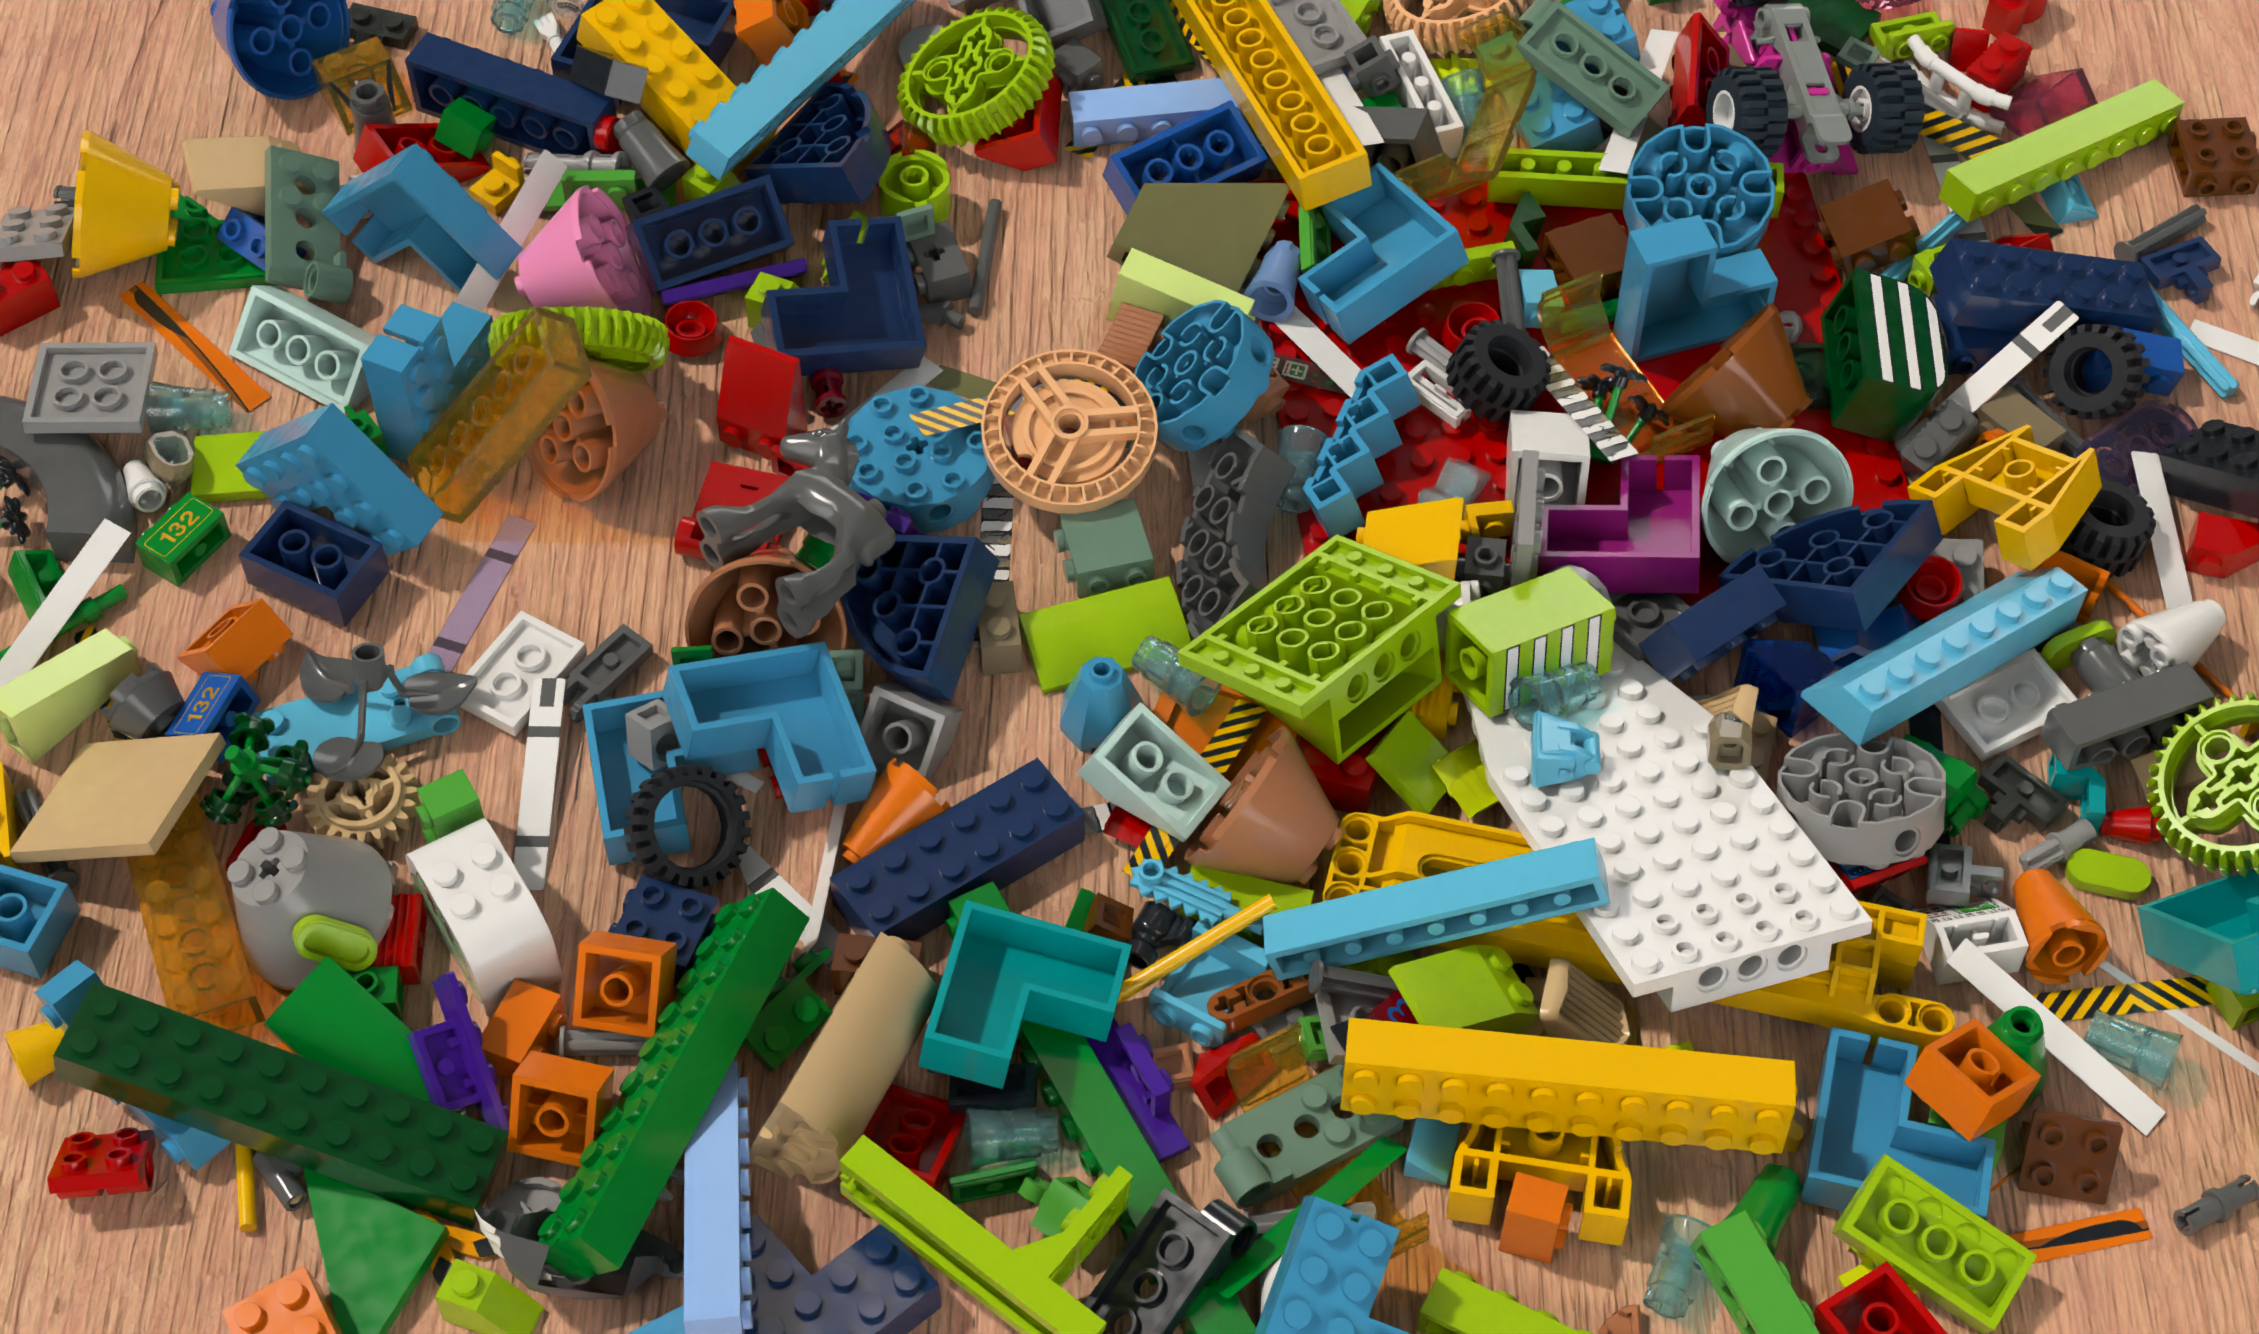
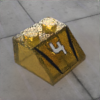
M378 36L312 61L319 91L347 135L354 133L349 93L350 89L355 87L359 81L373 79L376 83L383 85L385 92L389 96L394 117L412 110L411 103L392 58Z

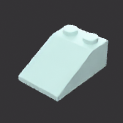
M1141 702L1118 723L1077 772L1080 777L1107 801L1182 842L1187 840L1231 785L1223 775Z

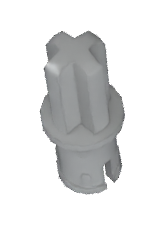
M2081 818L2058 833L2051 832L2047 834L2044 842L2020 855L2019 863L2024 872L2029 869H2046L2056 862L2065 863L2074 851L2096 841V830L2088 820Z

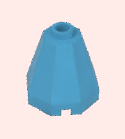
M1095 656L1083 664L1063 696L1060 730L1082 752H1092V748H1098L1118 723L1140 702L1143 704V699L1127 674L1113 658Z

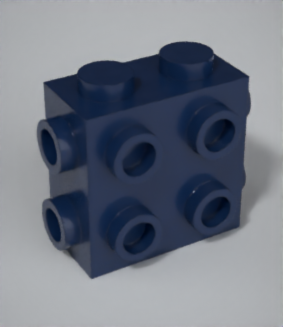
M1933 294L1931 300L1939 312L1942 334L1945 336L1944 352L1946 362L1949 365L1947 375L1976 373L2020 334L1950 325L1939 294Z
M641 875L635 889H630L625 896L623 914L619 922H614L608 932L677 943L674 986H676L681 977L688 970L692 969L698 958L696 956L697 948L711 935L717 925L714 919L721 909L720 901L717 897Z

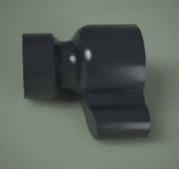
M1146 901L1132 926L1135 938L1127 942V944L1132 945L1128 963L1133 967L1143 970L1155 962L1158 957L1157 949L1165 948L1168 945L1176 947L1185 945L1190 941L1192 929L1197 921L1189 916L1178 915L1162 903L1155 904V901Z

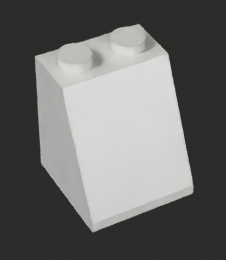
M1510 410L1505 500H1512L1513 509H1515L1523 450L1539 451L1538 467H1545L1544 490L1537 491L1542 492L1541 498H1544V505H1585L1591 457L1589 436L1567 413Z

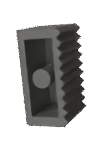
M1946 400L1947 405L1941 406L1942 411H1936V416L1931 417V422H1926V427L1921 428V433H1916V438L1911 439V444H1906V449L1901 450L1902 470L1914 482L1933 467L1965 453L1979 438V420L1953 400Z

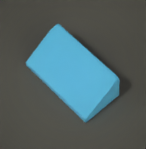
M2077 174L2068 180H2060L2040 192L2057 224L2093 219L2098 216Z
M1416 1118L1403 1176L1446 1186L1462 1122L1448 1124L1441 1120Z

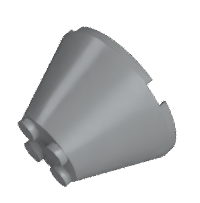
M267 827L261 830L256 839L245 847L227 871V878L232 885L244 956L249 966L258 976L267 983L281 989L294 991L320 964L319 962L302 957L294 946L292 931L296 923L308 915L319 914L365 928L372 934L378 946L393 917L395 907L391 904L392 887L396 885L392 870L386 860L373 847L356 839L277 830L274 827Z

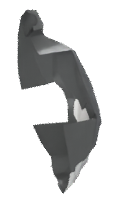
M474 1209L480 1229L488 1238L494 1253L502 1257L511 1274L532 1291L572 1299H622L636 1290L653 1274L659 1273L665 1278H684V1254L671 1244L641 1229L620 1269L601 1275L595 1273L594 1277L572 1283L545 1262L549 1245L538 1242L540 1239L538 1231L542 1223L554 1212L545 1211L516 1215L501 1209Z

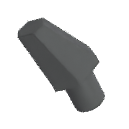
M951 301L918 305L922 322L940 327L948 323L957 329H961L966 321V316L953 310L954 305Z

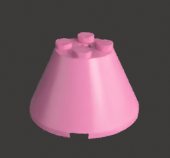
M589 185L577 189L524 251L518 255L520 275L515 277V285L519 294L524 298L528 297L534 308H543L544 306L571 307L573 305L576 307L617 308V310H629L632 313H641L644 316L649 315L650 317L653 309V297L650 294L644 275L641 273L635 251L626 230L629 224L613 200L598 187L590 190Z

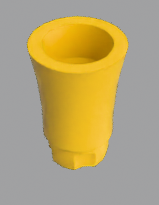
M44 1021L29 1027L3 1033L16 1068L27 1088L55 1071L53 1055L65 1034L60 1027L54 1030Z

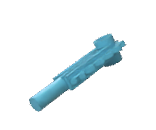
M1144 858L1138 867L1131 868V873L1134 877L1129 882V886L1139 889L1140 897L1154 898L1155 904L1162 901L1169 902L1170 910L1180 907L1184 909L1185 917L1196 914L1199 916L1201 924L1208 921L1214 927L1216 924L1223 922V919L1226 920L1243 910L1232 905V892H1223L1222 885L1212 889L1208 886L1207 879L1200 882L1194 881L1192 872L1182 876L1178 874L1177 866L1169 869L1164 868L1162 859ZM1263 918L1247 926L1245 929L1262 936L1264 933Z

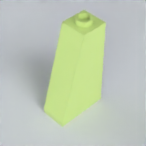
M1131 248L1118 273L1106 319L1113 321L1122 303H1126L1165 315L1166 328L1174 319L1192 307L1217 299L1227 301L1231 306L1239 307L1255 322L1256 317L1251 315L1255 300Z
M105 628L1 686L0 733L5 744L31 764L38 761L108 701L111 692L133 672L136 675L142 672L136 658L138 651L134 644L125 636L118 638Z

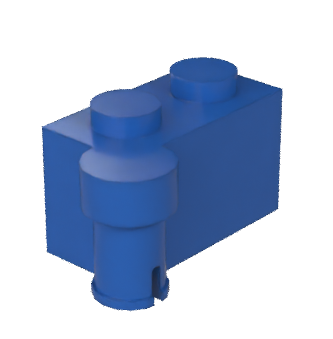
M2124 328L2123 332H2131L2137 337L2134 341L2135 343H2142L2146 351L2141 354L2142 358H2149L2150 367H2144V374L2150 375L2149 383H2142L2141 388L2146 390L2147 393L2168 397L2185 374L2181 339ZM2098 349L2092 351L2085 358L2084 367L2081 371L2083 383L2089 391H2104L2112 378L2111 362L2108 356Z

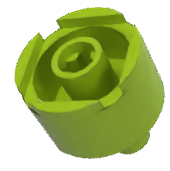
M914 150V154L902 156V152L890 156L887 167L878 181L881 217L895 216L898 212L931 203L934 208L935 224L945 221L952 210L951 177L945 160L927 150Z

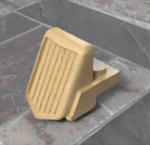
M1743 684L1697 701L1700 706L1713 716L1722 713L1726 714L1728 711H1731L1750 725L1752 729L1750 764L1766 783L1778 718L1755 710L1758 687Z
M1551 958L1547 977H1526L1525 985L1533 994V1002L1538 1008L1540 1016L1521 1034L1626 1044L1630 1040L1631 1033L1622 1000L1565 958Z

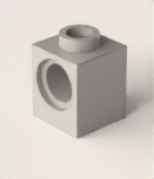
M655 699L625 714L628 755L652 771L668 765L665 751L681 748L665 703Z

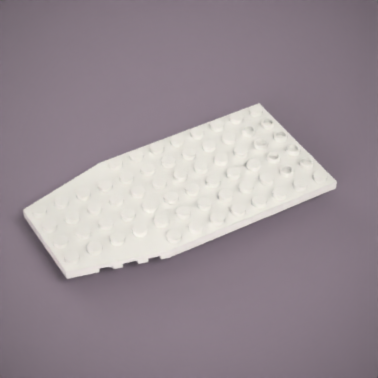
M1613 641L1614 650L1611 659V672L1489 718L1463 693L1467 710L1470 711L1472 717L1473 732L1478 739L1481 761H1484L1487 784L1531 849L1538 851L1574 841L1595 838L1606 867L1610 904L1575 913L1633 998L1657 992L1670 1012L1679 1011L1828 970L1832 944L1871 934L1873 920L1754 767L1750 764V766L1740 770L1717 769L1708 763L1706 749L1707 727L1714 716L1643 660H1635L1615 641ZM1542 711L1580 724L1590 731L1597 732L1600 736L1601 770L1597 774H1588L1576 780L1533 787L1531 784L1530 741L1534 712Z

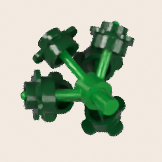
M245 712L238 713L234 717L235 730L229 734V741L233 745L229 746L224 754L225 758L231 762V770L225 771L222 776V782L228 788L226 791L214 788L210 795L204 796L199 806L205 810L204 814L213 822L221 825H226L227 823L235 825L242 816L240 812L241 807L247 805L250 799L260 796L261 800L254 807L257 816L254 818L253 823L255 826L263 824L266 828H278L291 819V812L298 807V802L293 800L298 792L306 791L311 782L312 758L308 752V743L305 740H297L293 746H281L277 750L275 757H260L256 753L269 748L270 741L268 736L269 733L274 731L275 723L270 718L261 719L256 716H250ZM264 774L277 776V788L286 791V797L280 791L269 794L271 785L269 781L263 779Z

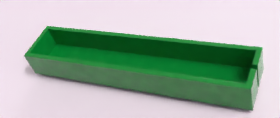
M770 888L758 894L752 893L744 900L734 904L728 903L717 913L714 919L717 925L711 935L697 948L696 956L698 958L692 969L688 970L679 980L677 996L660 1014L658 1018L659 1028L655 1035L649 1038L639 1052L641 1060L635 1070L629 1073L621 1083L619 1099L603 1115L599 1124L602 1128L595 1141L591 1142L582 1152L579 1162L582 1164L575 1177L571 1178L561 1189L559 1194L561 1202L555 1212L542 1223L538 1231L540 1236L538 1242L549 1245L545 1262L572 1283L594 1277L595 1273L601 1275L621 1268L810 918L775 888Z

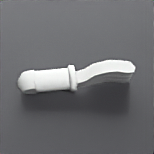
M551 12L533 22L541 37L547 40V45L554 53L562 42L563 37L560 34L558 23Z

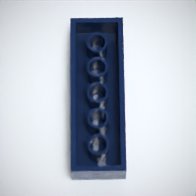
M426 32L405 59L417 111L441 119L444 109L461 97L497 117L492 129L496 133L495 138L541 154L544 150L549 151L551 154L584 155L590 150L599 151L594 146V132L597 123L605 114L617 117L613 97L595 92L573 83L569 79L551 75L540 69H534L508 58H502L484 52L479 48H473Z
M1951 238L1929 267L1950 325L2021 333L2056 301H2061L2079 317L2067 330L2077 329V326L2084 324H2106L2152 333L2163 320L2142 264L2138 262Z
M1037 757L831 876L830 886L833 905L856 935L878 937L880 932H883L887 936H896L902 940L915 941L945 923V920L949 918V900L992 881L998 891L1085 841L1084 813Z

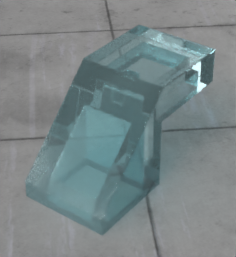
M1460 458L1447 459L1435 487L1423 488L1417 502L1424 503L1455 497L1464 498L1463 516L1465 504L1473 503L1489 481L1491 473Z

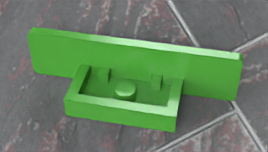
M566 170L562 180L557 184L542 211H559L577 189L589 185L590 190L597 187L600 188L613 200L619 210H625L622 197L647 187L643 179H637L635 170ZM677 182L660 192L670 208L676 206Z

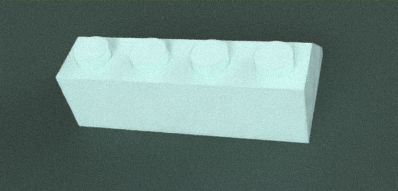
M252 285L228 354L324 405L335 404L345 414V406L349 405L355 409L370 394L361 356L376 336L280 286Z

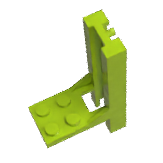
M864 1134L840 1160V1171L842 1174L839 1177L842 1180L840 1183V1193L1020 1334H1102L1105 1331L1107 1322L1061 1287L1128 1208L1133 1175L1120 1165L1110 1176L1103 1173L1096 1180L1088 1193L1092 1198L1082 1210L1076 1206L1069 1212L1060 1226L1063 1232L1011 1249Z

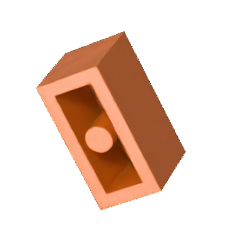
M514 979L482 1032L483 1042L481 1047L486 1061L492 1064L497 1075L512 1080L513 1073L531 1050L547 1054V1049L553 1038L559 1037L560 1027L566 1026L567 1014H565L561 995L520 979Z
M1516 1171L1498 1250L1550 1264L1554 1248L1563 1251L1574 1206V1204L1565 1202L1569 1185Z

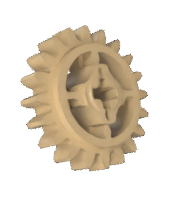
M394 754L388 755L375 773L361 780L343 782L325 778L319 772L313 774L316 785H309L306 790L309 798L303 800V804L307 813V821L310 828H314L315 834L352 838L368 845L374 842L381 850L384 849L383 839L388 836L394 841L400 840L397 828L405 830L412 828L409 817L417 816L415 807H417L416 803L420 802L416 790L418 784L415 775L410 774L407 763L397 764ZM359 796H361L363 801L366 802V806L362 804L361 799H358Z

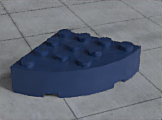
M825 82L743 170L749 180L769 174L779 202L782 205L788 203L835 204L841 202L859 204L872 196V189L876 186L887 167L891 155V138L865 92L862 90L857 92L853 85L844 82Z
M1932 500L1883 501V508L1861 511L1860 505H1855L1811 517L1770 536L1772 543L1756 552L1750 548L1736 558L1717 576L1720 587L1722 588L1760 564L1787 603L1774 613L1778 618L1777 621L1865 632L1943 540Z
M896 534V541L891 550L875 559L872 566L866 567L861 564L856 573V585L840 597L849 632L860 648L897 682L927 697L951 702L1000 560L977 537Z

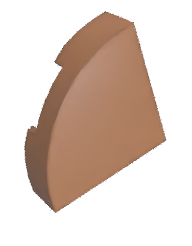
M1640 1304L1627 1305L1618 1309L1616 1313L1605 1320L1599 1328L1598 1334H1641Z

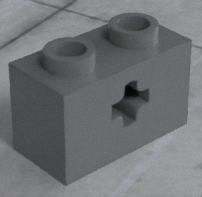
M948 221L936 223L935 234L906 242L910 265L914 271L913 280L918 295L924 294L928 304L945 301L953 302L970 297V271Z

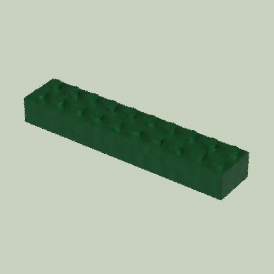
M92 981L53 1055L57 1079L422 1211H429L433 1215L472 1229L477 1221L474 1209L483 1207L507 1150L509 1131Z

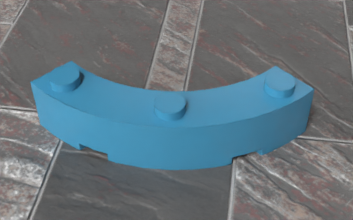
M75 960L34 992L44 1005L39 1009L41 1016L54 1030L60 1027L64 1033L68 1029L92 981L103 984L95 971L78 960ZM108 1097L115 1105L121 1103V1101ZM125 1103L147 1128L154 1131V1134L162 1141L160 1144L161 1148L175 1164L183 1160L197 1171L231 1143L229 1140Z

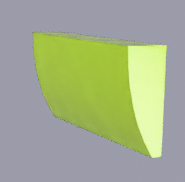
M1169 576L1019 615L1020 637L1042 695L1068 688L1081 666L1095 656L1113 658L1127 673L1177 660V652L1191 642L1186 622Z
M1886 1154L1882 1155L1831 1231L1833 1235L1878 1265L1888 1262L1905 1283L1981 1334L1995 1331L2037 1257L2035 1253Z

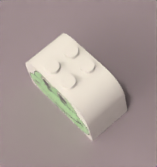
M485 818L479 819L405 855L416 893L422 894L430 918L487 1017L495 1013L515 978L541 988H546L564 979L557 950L546 921L503 845Z

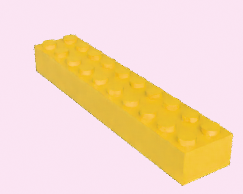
M1173 0L1305 212L1372 186L1368 153L1267 0Z
M1350 1017L1348 1021L1340 1110L1352 1111L1359 1115L1374 1113L1394 1115L1407 1120L1424 1118L1441 1120L1448 1124L1465 1122L1484 1124L1490 1128L1515 1127L1529 1129L1538 1133L1555 1131L1573 1133L1580 1137L1596 1135L1616 1137L1628 1142L1646 1140L1662 1142L1670 1146L1686 1144L1707 1146L1712 1150L1737 1149L1767 1155L1771 1153L1782 1154L1796 1108L1795 1061Z

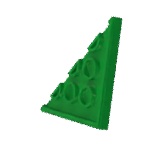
M180 194L178 210H171V218H178L175 247L168 246L167 251L157 254L155 289L158 295L251 288L252 285L279 286L265 282L264 270L217 239V234L224 220L219 221L209 214L205 207L189 196L184 197Z
M303 1168L335 1319L342 1334H387L448 1238L449 1230L444 1225L369 1191Z

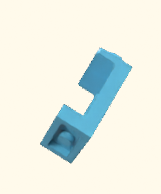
M1199 919L1192 929V940L1213 928L1208 921L1201 924ZM1234 934L1171 972L1160 989L1153 987L1149 993V1014L1153 1015L1160 1024L1166 1027L1174 1026L1189 1034L1196 1043L1202 1046H1212L1215 1048L1229 1042L1235 1032L1227 1033V1024L1208 1014V1000L1219 991L1270 970L1271 967L1265 957L1264 949ZM1262 991L1256 993L1254 997L1258 999Z

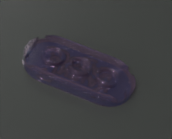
M2150 400L2139 404L2087 437L2076 450L2074 458L2076 459L2090 447L2095 449L2100 477H2105L2109 481L2116 480L2121 482V485L2132 488L2136 491L2135 494L2141 496L2131 452L2157 453L2160 458V454L2174 446L2178 440L2189 437L2190 434L2198 430V427L2191 416L2180 407L2171 403L2166 406L2158 404L2160 401Z

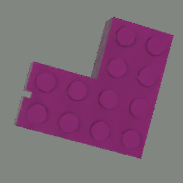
M1632 455L1621 458L1620 505H1544L1542 522H1540L1542 542L1541 551L1538 554L1539 577L1545 575L1556 566L1573 565L1584 568L1597 576L1607 588L1608 593L1699 594L1700 455H1665L1664 490H1656L1657 455Z

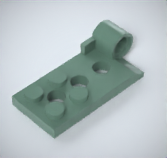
M1535 0L1514 24V32L1519 40L1515 47L1522 53L1524 60L1627 139L1670 88L1668 84L1558 0L1554 2L1550 0ZM1561 41L1566 43L1570 47L1571 52L1561 51L1555 42ZM1590 63L1595 65L1600 74L1590 73L1586 70L1584 64ZM1613 85L1622 86L1627 91L1628 96L1617 94L1613 89Z
M273 145L266 149L265 282L304 290L306 297L343 305L348 301L352 292L353 272L350 268H347V252L340 251V230L321 213L340 190L339 161ZM295 182H301L306 185L310 195L302 194L295 186ZM295 214H300L307 218L310 228L301 226L297 222ZM296 247L304 248L310 255V261L300 258L296 252Z
M1337 1064L1224 1123L1217 1131L1210 1134L1209 1139L1222 1158L1215 1165L1214 1173L1238 1209H1245L1251 1206L1256 1208L1369 1148L1382 1136L1389 1137L1403 1130L1404 1120L1394 1115L1374 1113L1370 1115L1354 1114L1347 1119L1337 1117L1332 1112V1107L1341 1103L1344 1064ZM1308 1122L1315 1125L1319 1132L1312 1138H1303L1295 1132L1294 1128L1300 1123ZM1264 1142H1273L1281 1148L1282 1152L1274 1158H1266L1258 1152L1257 1148Z

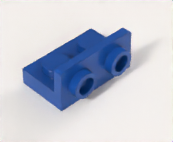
M231 207L217 234V239L265 271V217ZM296 247L298 256L303 259L307 251L302 247Z

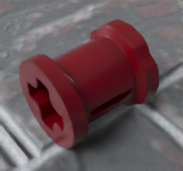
M835 368L820 369L813 373L810 378L811 388L816 392L817 400L814 403V407L818 416L836 418L843 415L845 410L848 409V400L842 394L841 389L844 384L843 374ZM824 379L827 380V385H828V386H825V384H824V382H823ZM830 400H833L835 404L834 407L831 406Z

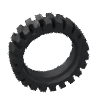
M697 765L670 767L652 774L650 779L644 780L638 786L641 790L633 793L629 800L633 803V807L626 808L625 818L630 819V824L624 825V835H630L631 841L626 843L628 852L636 853L632 860L637 867L645 868L642 873L647 877L687 889L718 883V880L728 877L731 874L730 869L737 868L742 861L738 856L745 854L749 845L744 843V838L751 837V828L745 827V821L751 820L750 812L742 810L741 806L747 802L743 795L735 794V791L738 789L733 781H725L727 776L720 771H712L710 767ZM682 786L694 787L707 794L717 807L721 822L720 842L713 856L704 864L693 868L681 867L669 861L658 847L654 833L655 811L661 799L672 789Z

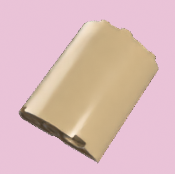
M880 932L750 1147L751 1164L789 1180H792L795 1173L805 1175L811 1184L828 1183L839 1175L840 1160L861 1137L931 1016L936 1000V983L922 964L910 953V946L904 940L896 936H887Z

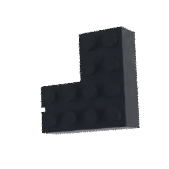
M2212 419L2203 423L2201 428L2190 434L2189 437L2178 440L2174 446L2160 454L2169 495L2259 519L2258 430L2252 427H2242L2226 423L2220 419Z

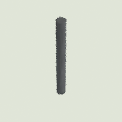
M998 199L988 201L968 306L969 315L974 317L981 316L1002 210V202Z

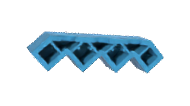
M1393 353L1359 371L1354 381L1356 389L1352 398L1345 400L1336 418L1338 427L1333 437L1326 439L1316 460L1319 466L1314 476L1307 478L1303 487L1312 511L1329 539L1336 534L1344 536L1366 523L1355 499L1384 484L1374 459L1387 454L1403 444L1393 420L1404 416L1421 405L1407 371Z

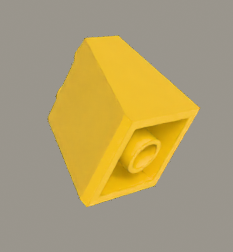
M1455 497L1367 512L1365 527L1357 528L1356 542L1455 580L1464 498Z

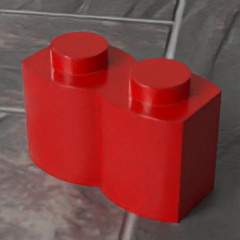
M1989 0L1982 28L1990 30V34L1996 38L2001 36L2002 32H2008L2015 36L2021 30L2023 24L2032 23L2044 14L2048 0Z

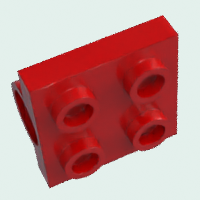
M124 1128L110 1134L95 1135L92 1132H79L64 1138L47 1177L50 1194L57 1193L59 1199L102 1196L104 1189H106L109 1195L151 1191L154 1181L152 1154L156 1146L154 1131Z

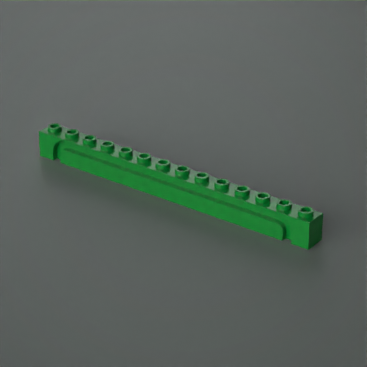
M992 881L949 900V918L945 920V926L953 941L966 900L1011 911ZM1022 1020L1017 1041L1022 1048L1020 1051L1022 1062L1036 1063L1038 1078L1042 1083L1039 1085L1042 1097L1049 1108L1056 1107L1061 1116L1059 1124L1069 1143L1075 1141L1081 1151L1079 1159L1085 1173L1090 1178L1095 1176L1098 1179L1103 1173L1110 1176L1120 1165L1133 1175L1128 1208L1120 1216L1122 1223L1119 1225L1121 1234L1125 1242H1127L1164 1187L1176 1196L1178 1195L1086 1038L1074 1033ZM1157 1277L1147 1278L1151 1285L1158 1284ZM1206 1285L1180 1321L1185 1331L1183 1334H1254L1256 1330L1255 1325L1236 1294L1230 1299H1226Z

